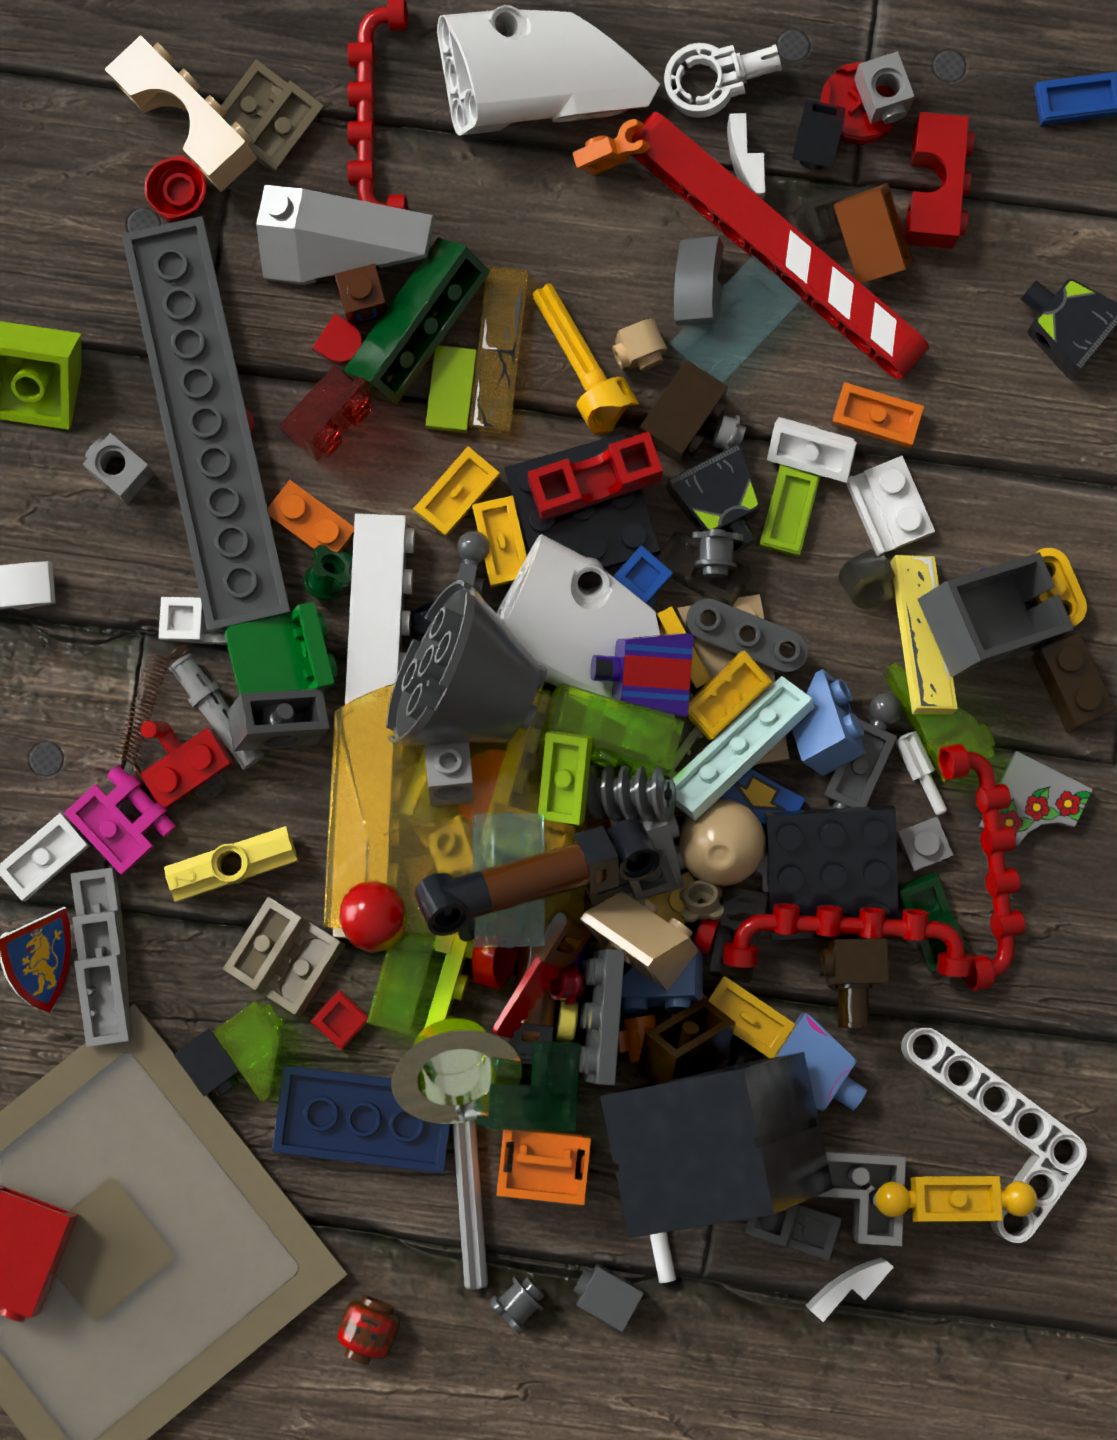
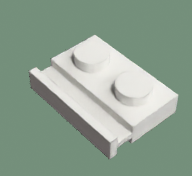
M903 456L849 477L846 485L877 557L934 534L935 529Z

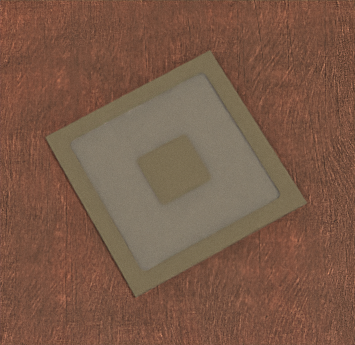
M136 1004L129 1007L130 1041L86 1047V1043H84L0 1111V1185L79 1214L41 1313L31 1319L26 1317L24 1322L15 1321L0 1314V1406L26 1440H147L348 1274L209 1096L203 1097L173 1055L175 1053Z

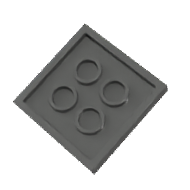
M605 949L590 952L589 960H583L582 973L585 976V986H588L587 1002L580 1003L578 1028L585 1029L583 1046H577L575 1053V1072L581 1073L582 1081L602 1085H615L624 950Z

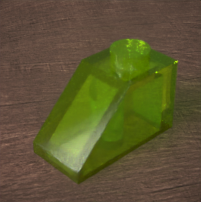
M254 1001L213 1030V1033L262 1103L274 1096L284 1035L279 1028L284 1025V1022L270 1003L264 1007L260 1001Z

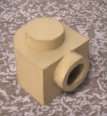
M646 319L618 330L615 339L616 345L612 346L617 364L621 369L627 368L628 371L639 367L641 371H645L663 362L662 355L668 350L654 319Z

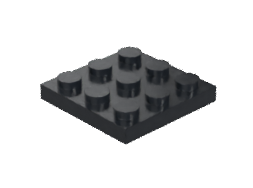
M625 433L504 467L529 552L537 538L542 534L585 557L597 559L602 563L604 569L625 564L641 545L653 556L660 553L641 489L541 522L528 484V471L567 458L570 463L593 458L605 452L609 444L626 439ZM593 571L585 572V573H583L581 576L588 575V574L595 573V572H593Z
M893 805L765 812L769 914L774 913V905L779 903L798 905L800 907L799 915L816 916L818 906L832 905L843 909L842 917L859 918L860 908L875 907L886 911L885 919L899 920L896 809ZM770 931L771 941L832 938L816 933L798 932L794 935H783ZM841 934L840 936H836V937H850V936H859V935H846V934Z

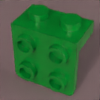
M315 602L297 605L290 615L235 624L227 628L225 638L239 695L240 693L323 689L324 693L334 684L333 678L337 677L336 662L331 653L327 654L324 638L327 636L326 621L322 613H317Z

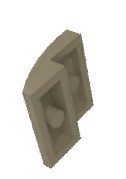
M257 59L221 105L227 113L223 119L230 126L237 122L253 139L248 146L257 157L255 161L274 172L324 106L291 80L289 83L284 81Z
M267 897L223 967V970L301 1018L346 944L272 898Z

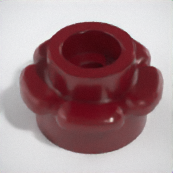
M575 963L561 968L558 977L551 980V986L548 988L550 997L553 1000L565 1002L566 1005L574 1004L577 997H581L584 993L586 985L585 976L579 971Z

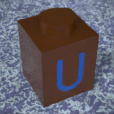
M375 264L335 274L347 322L356 326L379 320L387 307Z

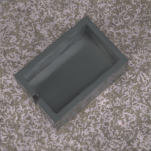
M1040 552L948 580L917 599L951 677L1043 647L1074 630L1059 595L1047 599L1028 611L1026 610V603L1055 587Z

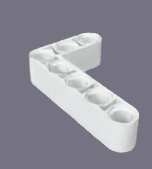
M914 1028L908 1031L902 1039L901 1051L904 1058L910 1064L1032 1154L1012 1182L1022 1181L1029 1184L1030 1180L1039 1174L1046 1178V1193L1037 1198L1035 1209L1030 1214L1022 1217V1225L1017 1232L1008 1233L1004 1228L1003 1221L990 1222L993 1231L998 1236L1013 1243L1027 1241L1036 1232L1083 1166L1087 1157V1148L1084 1141L938 1031L932 1028ZM922 1034L928 1036L933 1043L931 1055L923 1060L918 1058L913 1051L915 1039ZM959 1060L966 1065L968 1076L962 1084L955 1085L949 1079L948 1069L953 1062ZM994 1086L1001 1091L1003 1099L1001 1106L997 1110L990 1111L984 1105L983 1096L985 1091ZM1031 1113L1037 1120V1129L1032 1136L1024 1137L1018 1128L1019 1120L1024 1114ZM1066 1139L1072 1146V1155L1067 1162L1059 1163L1054 1156V1148L1060 1140ZM1002 1208V1219L1008 1213L1005 1208Z

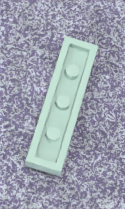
M781 676L673 778L676 788V806L696 821L815 708L813 699Z

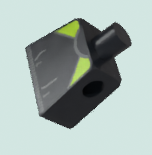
M1069 278L1056 295L1035 280L1020 299L1039 314L1028 329V335L1071 381L1117 326V302L1074 279Z
M739 443L668 479L666 489L669 495L699 532L720 529L726 532L743 534V542H734V552H738L757 541L747 520L758 515L761 505Z

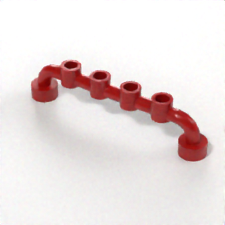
M388 0L387 6L376 8L365 15L359 25L358 42L348 43L347 47L349 67L357 68V82H348L347 86L349 106L357 107V121H348L347 125L349 146H357V160L348 161L347 176L349 185L357 186L359 200L409 210L406 194L388 195L387 203L377 201L374 196V185L376 182L374 145L376 143L374 106L376 103L374 32L378 26L388 23L390 31L408 30L407 0Z
M953 744L940 748L938 764L946 780L965 778L968 776L970 769H973L978 776L979 788L976 790L975 799L978 809L982 812L984 830L980 835V842L983 851L987 854L989 872L985 876V885L989 895L992 896L994 914L990 917V928L994 937L997 938L998 946L997 954L992 961L984 954L973 956L972 974L964 977V980L970 990L978 991L991 988L994 984V978L1002 975L1010 967L1014 957V936L1024 933L1025 920L1019 910H1011L1009 894L1019 892L1020 877L1016 869H1006L1004 852L1013 851L1016 845L1015 834L1010 826L1001 827L999 810L1008 809L1011 804L1009 789L1005 784L996 785L993 767L984 756L976 752H967L962 744Z
M779 903L774 905L773 914L753 915L744 920L736 930L733 942L724 944L723 963L728 966L748 968L757 966L758 946L751 944L750 941L753 935L759 931H773L783 935H794L798 932L816 933L827 937L846 934L859 935L871 939L891 936L916 941L936 938L942 940L947 946L946 952L938 954L937 972L951 977H967L972 974L973 956L964 953L963 940L957 930L945 923L928 921L929 913L919 909L903 910L902 920L885 919L886 911L875 907L860 908L859 918L842 917L843 909L838 906L821 905L817 907L816 916L799 915L800 907L798 905Z

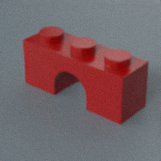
M919 112L913 128L910 166L926 167L933 170L941 181V188L934 192H912L906 212L905 238L907 245L953 249L959 235L965 236L968 211L962 210V197L969 195L971 171H965L966 157L972 156L974 147V132L968 131L969 116Z
M648 431L609 444L605 452L593 458L570 463L567 458L528 471V484L541 522L659 483L662 479L663 469Z

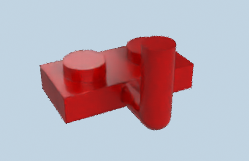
M146 721L140 727V732L145 738H158L168 753L167 756L140 773L151 794L163 808H170L235 763L213 728L204 729L182 745L171 726L165 721Z

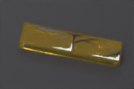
M487 266L491 272L487 276L485 283L469 430L510 434L529 271Z

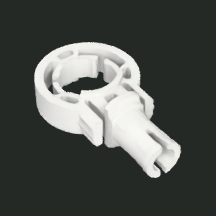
M694 43L681 48L671 57L665 69L664 83L668 98L678 111L691 117H708L722 110L728 104L731 97L745 94L744 83H747L746 80L776 71L780 72L782 71V66L776 44L772 45V47L740 56V53H735L733 45L718 49L710 44ZM684 61L688 68L697 64L709 66L718 75L715 88L708 95L696 97L697 105L691 104L693 101L692 96L686 93L681 86V79L685 74L684 66L681 64ZM673 85L677 86L676 90L672 89Z

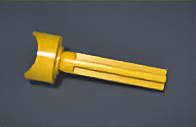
M550 283L546 284L542 289H536L532 295L578 375L582 386L587 391L577 401L576 406L594 435L609 433L614 430L616 423L628 406L640 404L624 377L617 376L607 379L555 288Z

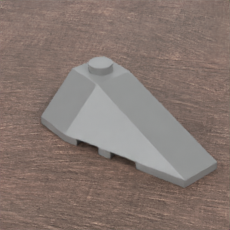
M265 185L256 223L263 278L271 282L306 285L317 282L318 278L332 276L336 273L371 264L383 268L427 258L435 217L420 212L303 188Z

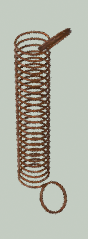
M182 645L170 653V657L160 656L151 652L149 654L162 659L171 658L175 660L184 656L190 650V646ZM188 647L182 654L171 657L176 651ZM148 657V658H149V659H152V660H155V661H158V662H160V663H162V664H164V665H166V666H162V665H158V664H154V663H151V662L146 661L147 663L152 664V665H155V666L160 667V668H162V669H164L163 667H166V668L168 667V665L165 664V663H170L169 660H167L168 662H165V661L157 660V659H154V658H151V657ZM145 666V667H147V668H149V669H153V670H155V671H157V672H159V673H161V674H163V675L155 674V673H151V672H148V671L143 670V671L146 672V673H150V674H152V675H154V676H157V677L161 678V679H156V678H152V677H148V676L142 675V676L147 677V678H150V679H152V680H154V681H156V682H158V683H160V684L153 683V682H148V681H145V680L140 679L141 681L147 682V683H149V684H151V685H154V686L158 687V688H154V687H149V686H145V685L139 684V685L144 686V687H147V688H149V689H151V690H153V691H155V692H157V693H154V692H150V691H146V690H142V689L137 688L138 690L144 691V692H146V693H148V694H151V695H153V696H155V697L146 696V695H142V694L136 693V694L141 695V696H144V697H146V698H148V699H150V700H152V701L143 700V699H139V698L134 697L135 699L141 700V701H143V702H145V703H148V704H150V705H152V706H148V705H144V704H140V703L133 702V703L138 704V705H141V706H143V707H145V708H147V709H149V710L140 709V708L131 706L132 708L138 709V710H140V711H142V712H145V713H147V714H149V715L141 714V713H137V712H133V711L130 710V712L135 713V714H138V715H140V716H142V717H144V718H146V719H142V718H138V717H134V716L128 715L129 717L135 718V719H137V720H139V721H142V722L150 721V719L147 718V717H145V716H149V717L152 716V715H151L150 713H148V712H153V710L150 709V708H148V707H151V708H154V707H155V706H154L153 704H151V703H156V701L153 700V699H151V698H154V699H157V698H158V697H157L156 695H154V694H159V692L156 691V690H160L161 688H160L159 686H157V685H162V683L159 682V681H163L164 679H163L162 677H160V676H165V674L162 673V672H167L166 669H164L165 671H163V670L154 669V668ZM128 719L126 720V721L135 723V724H137V725H139V726H141L140 724H143V723L134 722V721H131V720H128ZM125 724L126 726L132 727V728H134V729L140 731V730H139L140 727H135V726H131V725ZM124 728L123 730L134 733L140 737L122 733L123 735L129 736L140 742L120 737V739L131 742L137 746L119 742L120 744L126 745L134 750L122 748L119 746H117V748L130 752L134 755L116 751L117 753L125 755L131 759L119 757L116 755H114V757L133 764L135 775L139 782L143 784V779L141 780L137 773V770L139 771V774L142 773L139 766L137 765V763L130 762L136 761V759L130 756L138 757V755L133 752H139V750L133 747L141 748V746L136 743H142V741L139 739H144V737L139 735L141 734L140 732L131 731Z

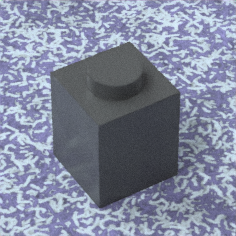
M599 1263L596 1264L593 1271L585 1268L573 1290L579 1294L576 1300L578 1307L623 1332L644 1294L642 1288Z

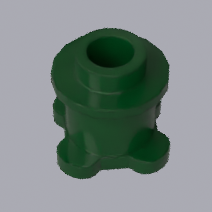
M318 545L313 551L315 563L306 570L302 578L303 586L311 596L319 600H335L340 596L343 587L348 586L351 581L349 569L352 567L353 557L347 552L338 553L330 550L325 545Z

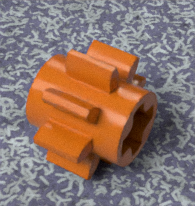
M655 1014L623 1019L625 1031L619 1032L618 1051L619 1053L628 1051L630 1062L639 1061L645 1033L656 1027Z

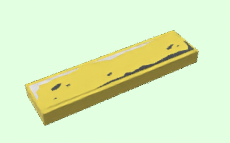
M895 555L890 563L912 714L953 715L958 709L953 677L950 676L917 600L939 586L935 556Z

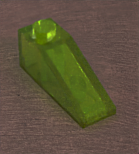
M896 663L885 669L882 674L894 695L901 701L905 715L914 731H917L927 754L944 783L948 780L943 777L938 764V753L942 746L962 744L967 752H976L986 759L995 755L991 748L995 745L989 729L983 723L978 725L975 718L959 706H957L958 709L953 715L912 714L906 670Z

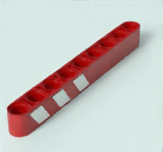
M653 112L643 122L644 128L634 132L632 136L633 143L638 140H644L650 145L646 152L632 155L637 161L890 376L902 380L929 350L927 341L918 331L663 115Z

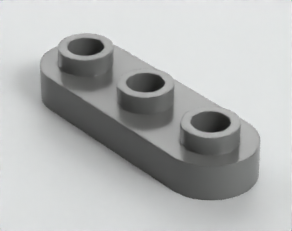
M710 598L696 601L688 610L686 628L689 634H694V639L734 656L741 651H746L757 665L780 674L796 672L807 659V643L795 631ZM705 612L712 613L716 619L715 624L712 626L703 625L700 621L701 614ZM744 628L753 630L755 639L751 642L743 641L739 635L740 630ZM782 644L791 645L794 648V656L790 658L783 657L779 652V647Z

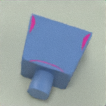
M801 1013L795 1022V1027L775 1057L804 1052L816 1109L824 1111L834 1098L854 1111L867 1092L866 1088L848 1077L857 1060L810 1015Z

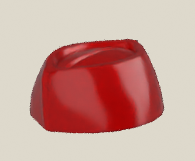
M183 155L164 159L155 164L149 171L144 185L145 196L151 207L167 223L185 220L193 215L203 202L206 194L204 174L192 161Z
M496 914L497 922L493 931L486 936L476 938L472 952V972L474 982L501 989L513 973L520 948V929L514 919Z

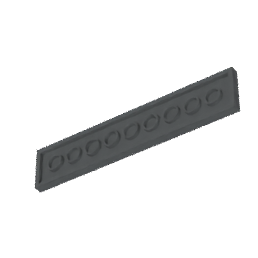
M200 216L122 234L207 631L214 633L227 630L229 626L290 615L291 608L204 218Z

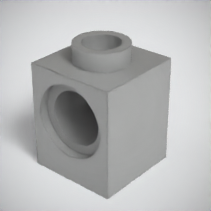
M899 52L887 54L858 65L854 81L870 124L882 120L884 124H889L904 118L907 112H909L915 96ZM887 86L894 91L895 96L883 97L877 92L876 88Z
M111 433L104 440L102 438L96 440L85 454L87 459L83 466L92 476L127 505L154 475V472L146 462ZM115 458L125 459V467L119 474L109 475L106 473V467L111 460Z
M469 742L425 746L430 807L473 803L474 794Z

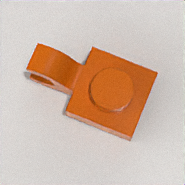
M637 119L626 121L622 124L617 137L614 139L608 136H597L589 139L585 143L586 147L572 152L576 168L595 176L629 161L630 155L646 152L650 148L648 142L644 140L632 142L634 132L644 128L643 122Z

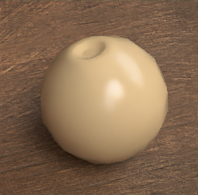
M719 798L696 821L687 815L679 829L678 845L685 867L695 878L713 883L715 886L726 887L742 882L754 873L765 855L766 836L760 820L749 807L732 799Z

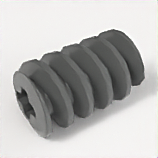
M590 764L585 819L591 815L596 820H602L606 816L616 821L622 819L623 816L625 819L635 820L641 817L646 822H651L656 817L662 822H669L671 820L676 805V788L672 778L665 779L661 766H656L652 778L648 779L647 770L644 766H639L635 778H632L630 768L627 765H623L618 778H615V772L611 765H606L603 769L602 777H599L597 767Z

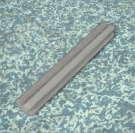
M458 1116L453 1119L452 1124L464 1286L466 1289L475 1290L483 1289L488 1284L476 1119L474 1116Z

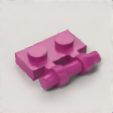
M117 765L107 774V777L116 786L113 791L107 795L98 785L94 784L64 814L109 863L124 876L155 847L144 835L150 828L154 827L163 837H166L176 828V825L166 815L168 810L163 808L159 802L154 803L140 788L142 784L134 774L129 776L120 765ZM127 799L142 814L134 823L118 807Z

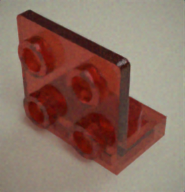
M334 365L279 425L280 430L316 462L323 455L326 457L331 456L343 442L344 438L341 435L351 424L355 427L361 424L372 409L369 406L372 403L367 381L359 376L353 382Z

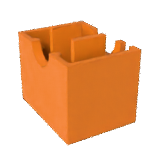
M504 1127L496 1196L584 1205L591 1137L579 1134ZM507 1142H514L511 1172L504 1170L505 1164L508 1162L509 1153ZM581 1149L584 1150L580 1167L582 1177L575 1179L577 1151Z

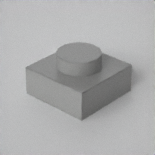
M937 816L896 833L912 872L954 856Z

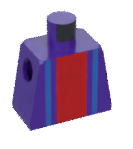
M673 633L617 639L615 656L593 655L590 669L591 680L613 682L612 699L669 714L688 716L694 634Z

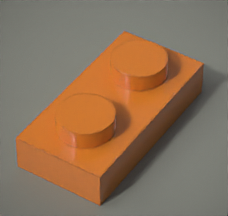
M844 382L831 425L911 449L924 406Z
M291 480L286 483L268 507L271 520L313 551L318 545H325L330 550L341 553L354 537V526Z

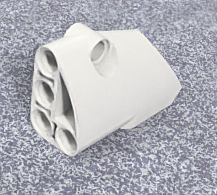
M503 5L492 11L440 15L438 19V42L451 118L455 132L458 135L500 131L511 123L552 118V122H568L610 117L624 113L629 109L648 107L660 85L627 51L599 29L572 12L518 10L513 6ZM495 21L504 24L507 30V37L496 30Z
M541 534L533 544L496 612L498 617L538 664L547 668L545 681L562 689L564 695L572 701L651 741L676 731L674 714L612 699L613 682L592 681L590 675L593 655L615 656L617 639L660 635L655 610L609 574L597 559L585 557ZM593 571L600 575L599 582L592 588H583L578 585L580 576L585 572Z

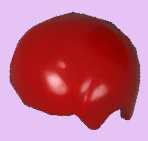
M377 880L358 883L345 894L342 900L339 914L341 928L355 948L370 953L389 950L402 938L405 932L406 908L403 899L393 886Z

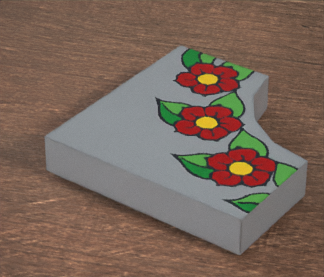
M1016 751L999 783L1005 784L1008 787L1011 796L1009 808L999 810L1001 827L1010 826L1016 839L1015 846L1021 843L1028 832L1040 825L1059 824L1073 828L1076 826L1093 789ZM983 817L978 826L982 830H984Z

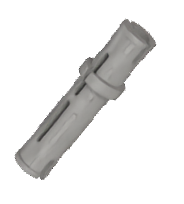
M191 653L179 658L169 667L171 673L174 674L190 696L189 703L193 708L198 707L243 771L253 766L265 756L262 750L234 751L227 714L229 706L219 693L221 688L215 681L211 682Z

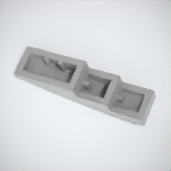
M110 867L71 873L76 916L72 917L78 955V960L74 961L86 1047L130 1041L126 950L116 869Z

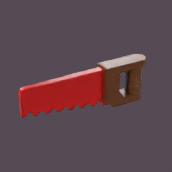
M564 913L555 915L533 951L536 957L493 1026L492 1030L495 1034L510 1039L513 1038L514 1031L521 1027V1021L528 1018L529 1011L534 1009L536 1001L543 997L544 990L551 986V980L558 977L559 970L572 964L578 957L591 935L585 924L572 921L571 917ZM564 936L567 937L565 941L561 942Z

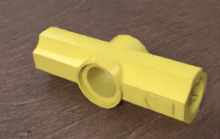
M285 826L234 844H223L213 851L165 866L164 870L174 901L179 902L230 884H240L248 878L298 862V858L289 830ZM229 853H238L242 859L241 869L234 875H225L221 870L222 859Z

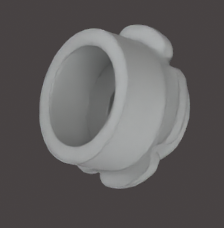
M724 414L721 416L713 436L712 446L724 451L738 443L741 445L746 427L739 425V415H736L734 418Z

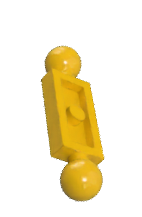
M1000 1176L911 1177V1191H908L905 1186L898 1182H887L880 1186L875 1195L876 1206L883 1215L893 1218L899 1217L906 1213L908 1208H912L913 1222L1003 1221L1002 1208H1005L1008 1213L1014 1216L1023 1217L1030 1214L1037 1204V1195L1031 1185L1026 1182L1015 1181L1008 1184L1004 1190H1001Z

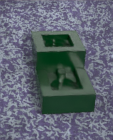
M932 872L898 886V896L903 910H924L929 913L928 921H937L950 925L959 933L963 940L964 953L968 954L958 921L951 913L940 877L937 873ZM936 938L916 941L928 971L937 970L938 954L947 951L945 943Z

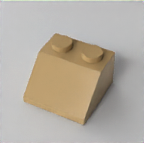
M621 891L583 914L580 918L581 921L604 948L624 950V962L667 992L698 952V949L690 939V936L693 934L692 931L675 918H671L669 922H666L656 915L659 909L646 898L637 901Z

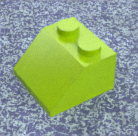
M0 321V420L70 429L82 370L81 333Z

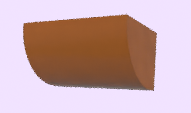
M888 183L857 193L833 205L857 280L860 283L906 270L913 260Z

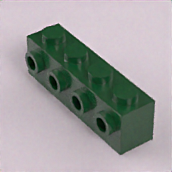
M438 237L429 249L427 258L421 260L343 371L368 394L397 405L491 271L467 246Z

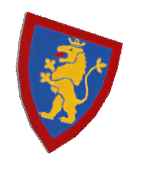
M62 907L16 930L5 932L0 937V963L5 978L14 992L26 1003L47 1013L51 1012L69 970L72 946L67 908Z

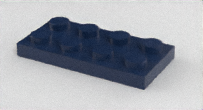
M284 1065L272 1152L444 1173L455 1086Z

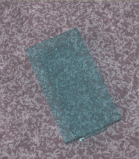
M754 255L722 287L723 291L716 322L686 325L669 343V346L682 357L684 362L686 359L722 383L738 369L802 300L800 296L780 280L779 276L770 271Z
M511 812L504 814H473V872L544 852V814H513ZM544 898L475 918L474 947H506L511 949L524 946H545Z

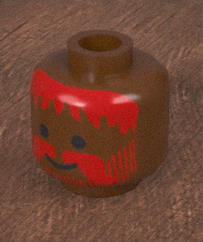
M363 1295L361 1301H351L346 1307L336 1334L338 1342L347 1348L344 1356L365 1365H369L371 1358L383 1359L387 1357L400 1327L398 1317L393 1314L395 1307L367 1295Z

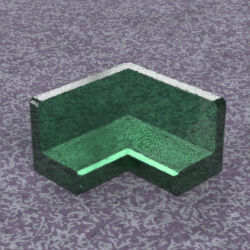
M559 1040L533 1041L531 1084L490 1083L488 1115H477V1124L491 1129L575 1131L580 1043Z

